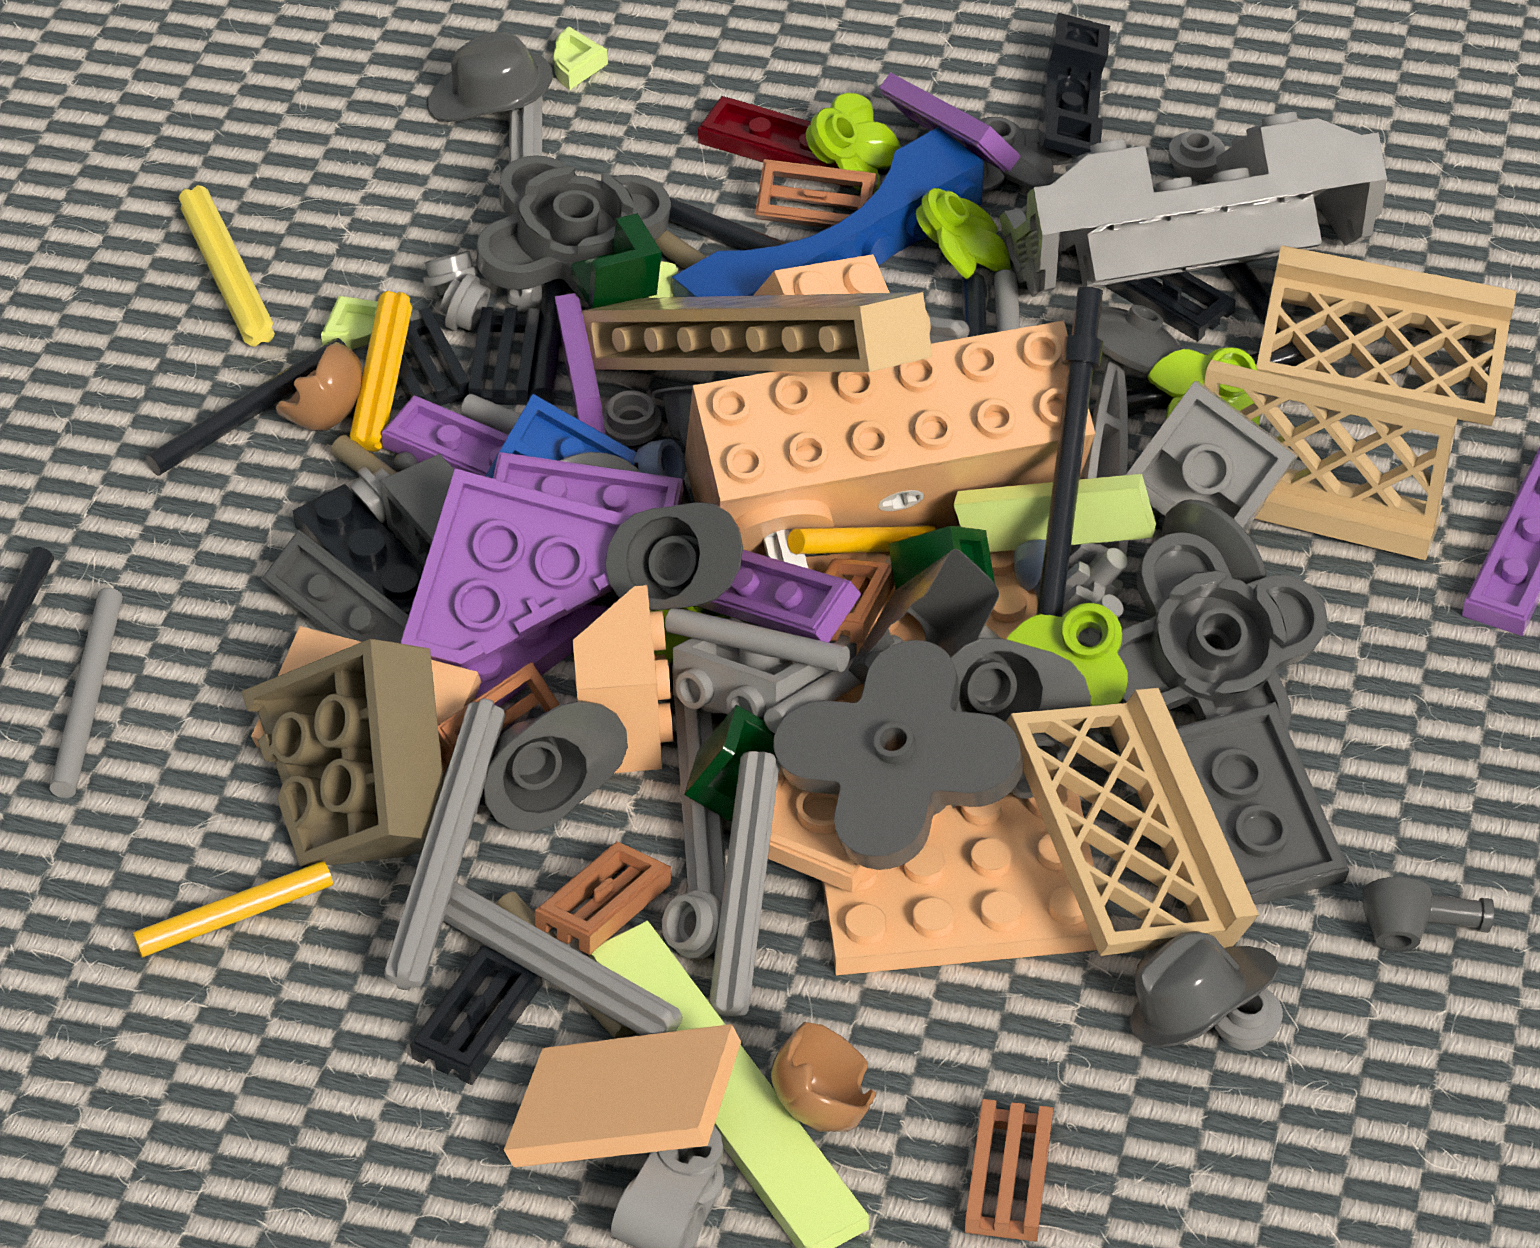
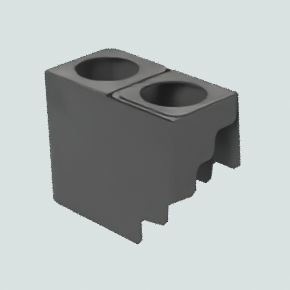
M958 549L951 550L893 592L849 667V671L865 685L869 667L865 665L867 656L872 652H883L895 642L890 634L889 627L901 619L906 612L913 615L921 624L925 633V641L938 645L951 657L964 644L978 640L999 598L997 586L964 553Z

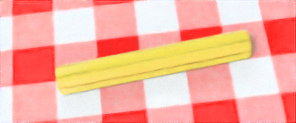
M197 185L192 190L184 189L179 195V200L182 204L180 209L244 342L253 347H256L261 342L269 343L275 334L272 329L273 321L208 189Z

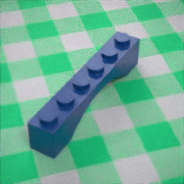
M937 127L896 150L891 168L879 189L860 209L838 224L810 237L779 246L752 250L717 251L672 276L673 297L753 296L774 270L872 254L877 264L880 265L896 253L928 237L918 223L916 210L922 204L923 196L932 188L954 192L960 198L970 200L978 206L982 204L983 160Z

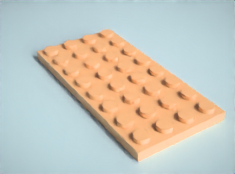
M1015 550L990 552L995 585L999 590V598L985 625L1003 639H1007L1013 630L1025 620L1036 615L1038 601L1034 588L1027 591L1019 585L1014 573ZM841 553L808 556L806 560L808 569L824 573L834 558L884 563L890 556V553ZM845 575L846 580H852L853 576ZM894 584V586H893V588H892V590H891L889 596L887 597V599H886V601H885V603H884V605H883V607H882L880 613L878 614V616H877V618H876V620H875L873 626L875 625L877 619L879 618V616H880V614L882 613L883 609L885 608L887 602L889 601L890 597L892 596L893 592L895 591V584ZM907 612L901 619L889 627L890 634L900 637L903 642L909 640L925 641V633L921 624L913 615ZM843 630L842 635L850 637V631ZM857 643V654L863 644ZM860 684L839 698L851 703L858 702L862 698L864 684ZM1059 783L1056 792L1061 804L1084 818L1079 795ZM1010 792L1003 799L986 806H955L953 808L952 805H947L940 813L933 815L929 837L925 846L909 862L891 869L876 870L868 868L853 893L822 881L836 976L1097 950L1034 797L1022 799ZM1083 841L1080 849L1084 859L1094 867L1090 844Z

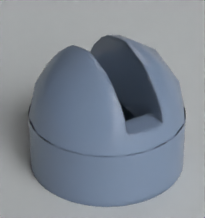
M672 439L652 441L638 449L633 457V463H638V469L641 473L684 480V456L679 445Z
M1042 539L1024 542L1014 551V573L1019 585L1027 591L1034 588L1037 594H1039L1046 541Z

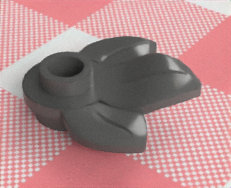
M1003 117L980 119L983 123L991 126L1021 155L1010 172L1007 170L1004 172L983 160V192L995 189L1005 179L1030 190L1034 187L1050 185L1054 173L1053 165L1067 164L1072 160V154L1041 147L1038 129L1020 128L1012 121Z

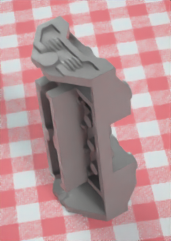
M1296 112L1271 115L1261 119L1262 125L1247 129V135L1232 139V147L1216 157L1218 173L1213 175L1214 183L1193 186L1191 177L1175 178L1157 183V192L1153 190L1146 146L1127 148L1125 139L1094 144L1090 146L1091 152L1078 156L1077 163L1065 166L1066 172L1053 183L1031 189L1028 192L1027 204L1024 207L1004 211L999 215L1003 240L1009 251L1011 269L1016 273L1019 284L1025 283L1031 296L1038 297L1044 296L1048 291L1056 288L1058 252L1076 250L1083 287H1099L1130 280H1141L1186 271L1190 272L1279 257L1281 245L1310 251L1312 247L1322 244L1316 210L1322 211L1344 246L1357 244L1373 236L1375 217L1382 214L1387 176L1379 132L1360 135L1319 118L1298 121Z

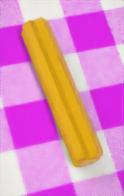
M385 291L379 296L362 374L360 393L357 398L350 431L351 440L372 452H377L383 447L382 431L389 423L412 311L410 297L403 292Z

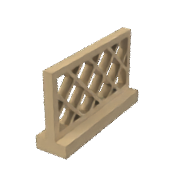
M1281 245L1256 367L1258 371L1458 417V420L1492 426L1496 413L1509 324L1514 310L1517 290ZM1281 302L1310 307L1316 314L1295 324L1281 308ZM1346 314L1371 320L1374 326L1354 336L1339 317ZM1326 325L1341 343L1320 353L1305 335ZM1278 326L1282 331L1275 334L1276 327ZM1408 326L1428 330L1433 338L1413 347L1398 329ZM1385 336L1400 355L1380 365L1364 346ZM1464 337L1493 344L1491 350L1473 359L1457 340ZM1291 342L1307 359L1297 366L1270 362L1271 352ZM1444 348L1459 367L1439 376L1425 361L1424 357ZM1351 353L1366 372L1355 378L1341 376L1330 364ZM1410 365L1426 384L1415 390L1402 388L1389 375ZM1489 366L1487 375L1483 369ZM1470 377L1484 393L1483 403L1459 399L1449 387Z
M1210 361L1206 369L1204 386L1219 397H1221L1219 395L1220 384L1243 389L1254 403L1240 410V412L1250 420L1264 414L1280 434L1276 439L1287 447L1290 446L1307 466V468L1301 471L1288 469L1263 503L1264 506L1255 519L1422 560L1427 559L1440 522L1443 507L1441 501L1458 417L1224 362ZM1287 400L1304 403L1315 418L1295 428L1279 409L1278 405ZM1350 414L1365 417L1377 432L1356 442L1338 420ZM1325 428L1342 450L1321 460L1304 438ZM1411 429L1439 435L1438 445L1436 448L1417 457L1400 435ZM1387 443L1403 464L1382 474L1365 453ZM1351 460L1368 482L1356 485L1337 480L1331 470ZM1434 464L1431 474L1427 467ZM1413 475L1428 494L1427 501L1399 495L1391 485Z
M1159 688L1135 690L1127 703L1011 713L1006 723L1013 729L1018 738L1023 757L1024 775L1099 955L1105 956L1152 950L1181 933L1200 931L1214 936L1224 948L1233 947L1256 920L1259 913ZM1109 727L1120 752L1119 756L1087 737L1086 734L1089 728ZM1046 733L1069 747L1062 761L1038 748L1032 734ZM1076 752L1109 772L1102 787L1069 767ZM1117 778L1136 789L1144 807L1143 812L1110 792ZM1059 783L1092 803L1085 818L1061 804L1056 792ZM1100 809L1134 829L1126 844L1093 824ZM1141 835L1160 845L1169 865L1168 869L1135 850ZM1083 841L1117 861L1110 876L1085 861L1080 849ZM1125 866L1158 886L1151 902L1118 882ZM1167 892L1186 904L1193 922L1183 923L1159 908ZM1108 899L1142 919L1138 928L1115 932L1105 909Z

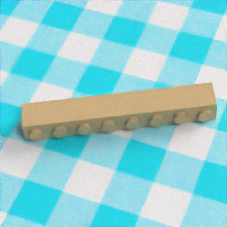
M923 292L639 298L582 311L593 366L597 370L872 372L933 357L929 336L931 323L925 309Z

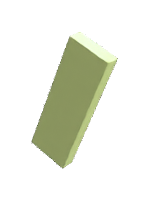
M1142 474L1079 480L1071 545L1153 538L1156 522ZM1053 482L957 491L954 508L960 527L986 530L990 552L1015 550L1019 545L1030 540H1046Z

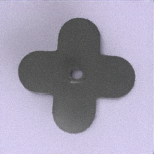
M534 155L518 158L509 163L503 169L500 176L499 201L509 217L491 223L480 233L477 242L476 258L478 270L489 282L502 288L514 290L529 289L554 279H563L576 295L587 303L571 277V265L574 262L613 253L616 218L638 213L653 239H658L667 230L671 208L669 194L659 183L643 176L619 175L612 177L601 173V181L588 176H577L575 174L576 167H569L565 163L551 157Z
M1180 532L1168 534L1156 540L1147 550L1137 571L1138 591L1151 619L1122 630V644L1118 655L1128 671V684L1126 693L1120 703H1127L1135 690L1159 688L1168 710L1181 705H1189L1199 722L1276 702L1288 729L1291 721V703L1277 670L1305 659L1322 639L1327 626V612L1320 595L1305 581L1289 575H1271L1248 584L1241 580L1233 579L1218 549L1198 535ZM1207 641L1216 644L1219 650L1210 646Z
M909 640L888 647L872 662L867 673L862 698L858 702L814 701L801 705L791 711L781 721L774 736V752L783 775L792 785L808 792L839 795L834 815V824L841 846L851 860L869 869H891L909 862L925 846L929 837L933 815L940 813L947 805H952L954 808L955 806L980 807L993 804L1006 797L1016 787L1023 772V757L1018 738L1006 722L988 714L956 711L960 684L954 663L944 649L931 642Z

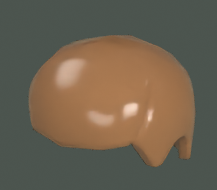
M338 342L326 347L317 369L308 376L297 378L294 381L297 391L288 402L280 401L277 404V414L300 427L312 431L329 430L347 418L356 406L361 388L362 366L357 355L350 348Z
M803 1022L783 1043L773 1060L771 1078L776 1096L792 1118L817 1132H848L852 1130L869 1111L870 1105L876 1097V1092L872 1089L866 1093L862 1092L861 1083L868 1068V1062L864 1056L844 1037L824 1025Z

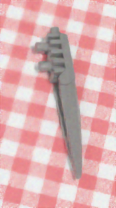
M1108 357L1092 416V423L1096 434L1080 479L1123 476L1127 474L1128 409L1125 370L1123 364ZM1128 540L1071 545L1062 616L1072 607L1083 603L1103 605L1110 609L1117 618L1123 614V605L1117 598L1122 592L1123 582L1118 580L1117 577L1129 564L1126 556ZM1087 628L1080 632L1077 640L1083 646L1092 647L1101 641L1102 634L1097 629Z

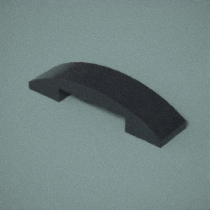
M1057 13L1047 57L1040 103L1038 137L1041 147L1080 156L1091 152L1090 146L1101 143L1103 119L1098 118L1102 72L1108 58L1109 25Z

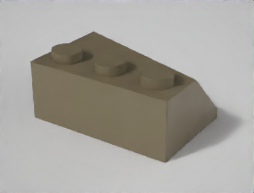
M368 639L241 691L247 711L258 712L265 734L257 741L264 761L275 762L282 783L277 800L301 867H308L324 861L326 865L401 858L422 851L443 786L430 648Z

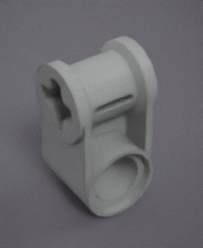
M715 1126L708 1146L650 1153L638 1176L629 1183L618 1203L611 1225L612 1238L635 1248H694L703 1224L724 1187L723 1167L720 1164L723 1155L722 1136Z

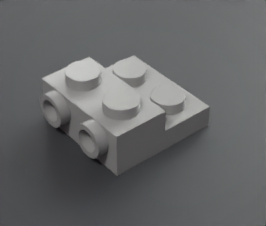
M1194 381L1126 475H1143L1155 521H1158L1162 515L1165 516L1177 503L1193 499L1201 500L1220 508L1246 531L1263 508L1265 500L1299 455L1202 383Z
M733 617L729 619L737 622L759 626ZM841 634L838 641L829 642L847 646L850 651L849 660L856 657L857 643H850V637ZM691 638L673 648V695L677 696L690 709L702 708L711 713L729 714L734 706L738 705L764 720L767 710L833 670Z

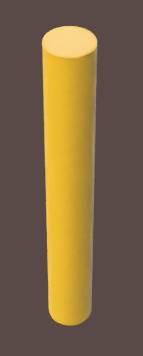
M934 526L793 529L788 535L787 543L789 550L793 554L889 552L888 544L937 529Z
M321 861L134 931L132 936L138 953L143 958L333 886L332 877L326 863Z

